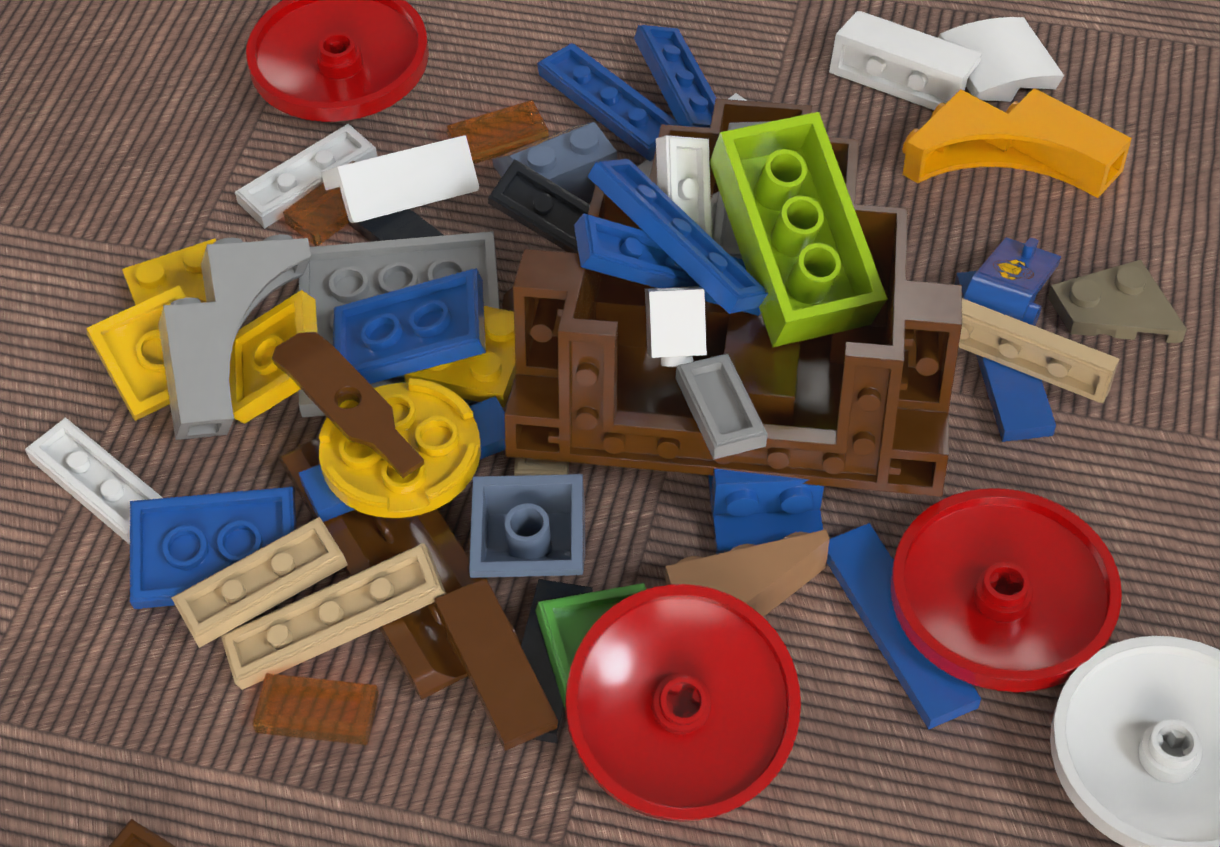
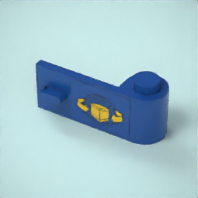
M1006 237L974 274L963 299L1035 326L1042 307L1034 303L1036 295L1058 267L1061 256L1037 248L1039 241L1035 238H1029L1024 244Z

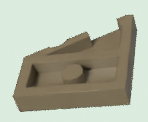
M1141 260L1053 284L1050 287L1048 299L1070 334L1086 336L1106 334L1114 338L1135 340L1137 332L1165 334L1166 343L1176 344L1183 342L1187 328Z

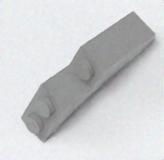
M279 234L267 237L263 241L243 242L239 238H223L213 244H207L201 263L207 302L201 303V300L197 298H182L173 301L170 305H163L158 325L175 440L228 434L234 420L229 382L230 359L234 339L249 314L261 301L281 286L304 275L311 258L308 238L293 239L290 235Z

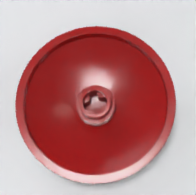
M282 0L269 9L255 24L246 47V59L250 77L262 98L271 106L288 115L321 122L358 119L375 114L394 105L410 93L420 81L426 70L429 57L427 32L424 22L418 12L405 0Z
M987 488L965 491L942 499L927 508L910 524L903 534L897 547L891 575V596L897 619L903 631L918 651L934 665L953 677L975 686L997 691L1029 692L1047 689L1067 682L1078 666L1088 661L1099 650L1107 647L1121 610L1122 589L1119 572L1113 556L1099 535L1084 520L1064 506L1042 496L1013 489Z
M670 584L646 589L625 598L610 608L595 622L583 638L573 659L566 686L565 708L568 731L574 749L586 771L608 795L622 805L643 815L666 821L689 822L711 819L729 813L756 797L772 782L786 763L793 748L800 722L801 696L797 672L786 645L770 623L755 609L740 599L717 589L691 584Z

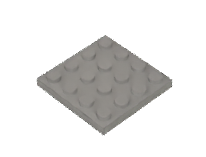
M494 231L310 247L311 258L304 275L299 277V291L303 290L316 301L317 333L332 345L334 307L477 268L483 280L484 306L500 309ZM405 376L394 377L370 385L375 388L387 384L406 383ZM302 389L299 390L301 416H325ZM463 399L466 403L477 402L468 399Z

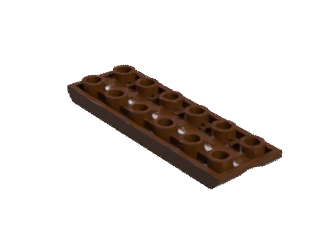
M319 438L278 455L280 463L314 519L318 517L301 484L299 472L320 465ZM438 509L422 515L405 518L376 517L352 510L323 522L346 559L348 566L343 569L348 577L425 543L431 552L446 594L482 580L481 577L470 578V559ZM435 602L379 627L380 632L421 700L468 676L436 611ZM508 620V622H509V624H510V626H511V628H512V630H513V632H514V634H515V636H516V638H517V640H518V642H519V639H518V637H517V635H516V632H515L513 626L511 625L510 621Z

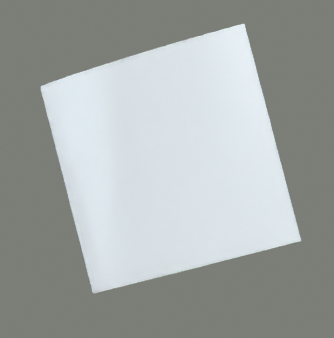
M1024 17L980 20L940 33L938 37L981 53L980 63L970 74L966 83V87L971 95L981 100L1011 102L1019 88L1056 90L1064 77V74Z

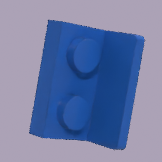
M715 468L714 476L707 475L717 554L729 552L743 544L760 545L782 540L784 537L795 532L812 533L823 530L820 508L824 486L802 484L808 481V479Z

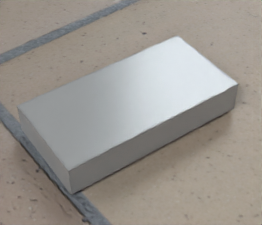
M728 354L676 366V380L713 460L766 447L768 434Z

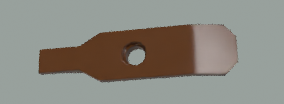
M316 332L297 333L276 346L272 357L274 365L286 373L349 441L372 448L402 478H405L424 465V459L395 429L391 405L331 343ZM346 400H354L359 403L357 406L349 409L339 407Z

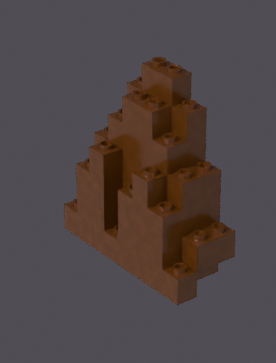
M716 98L710 128L661 124L658 138L667 135L709 139L710 160L720 132L728 131L729 123L769 122L812 113V105ZM828 137L885 291L887 301L871 325L774 348L772 347L761 314L757 316L743 311L729 314L720 305L705 301L707 355L693 356V362L728 354L768 434L766 447L713 460L676 380V366H661V357L652 358L647 353L645 289L655 287L582 268L580 266L579 253L524 249L513 285L516 375L504 414L506 456L714 476L715 468L808 479V481L802 483L808 485L942 497L949 456V407L962 329V285L906 281L908 208L855 204L859 139ZM655 150L649 179L657 185V157ZM710 165L711 198H713V195L719 192ZM595 185L588 215L642 230Z

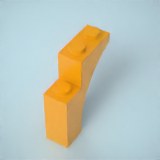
M1035 88L1020 102L1014 101L1006 112L960 89L947 103L942 102L935 108L930 120L920 130L915 128L907 136L902 148V152L905 154L902 175L916 183H920L946 172L966 168H1015L1053 177L1099 198L1123 172L1132 138Z

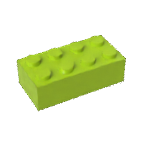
M815 112L720 132L710 159V165L746 271L768 293L759 309L772 347L871 325L887 301V297L820 113Z

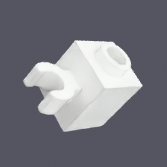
M699 286L645 289L647 353L652 358L661 357V366L675 367L693 362V356L707 355L704 289Z

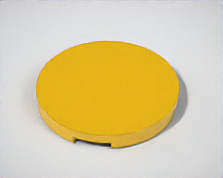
M409 378L408 383L387 384L374 388L391 405L395 429L424 459V465L405 478H402L387 461L369 446L349 441L328 417L324 421L319 434V460L324 479L330 490L343 503L368 515L383 518H405L433 511L459 495L469 484L479 465L481 443L473 411L458 394L432 381ZM346 400L339 407L349 409L357 406L359 403L354 400Z

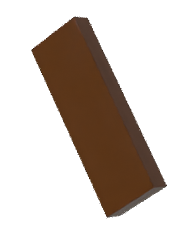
M487 578L435 598L436 611L504 751L557 729L558 719Z

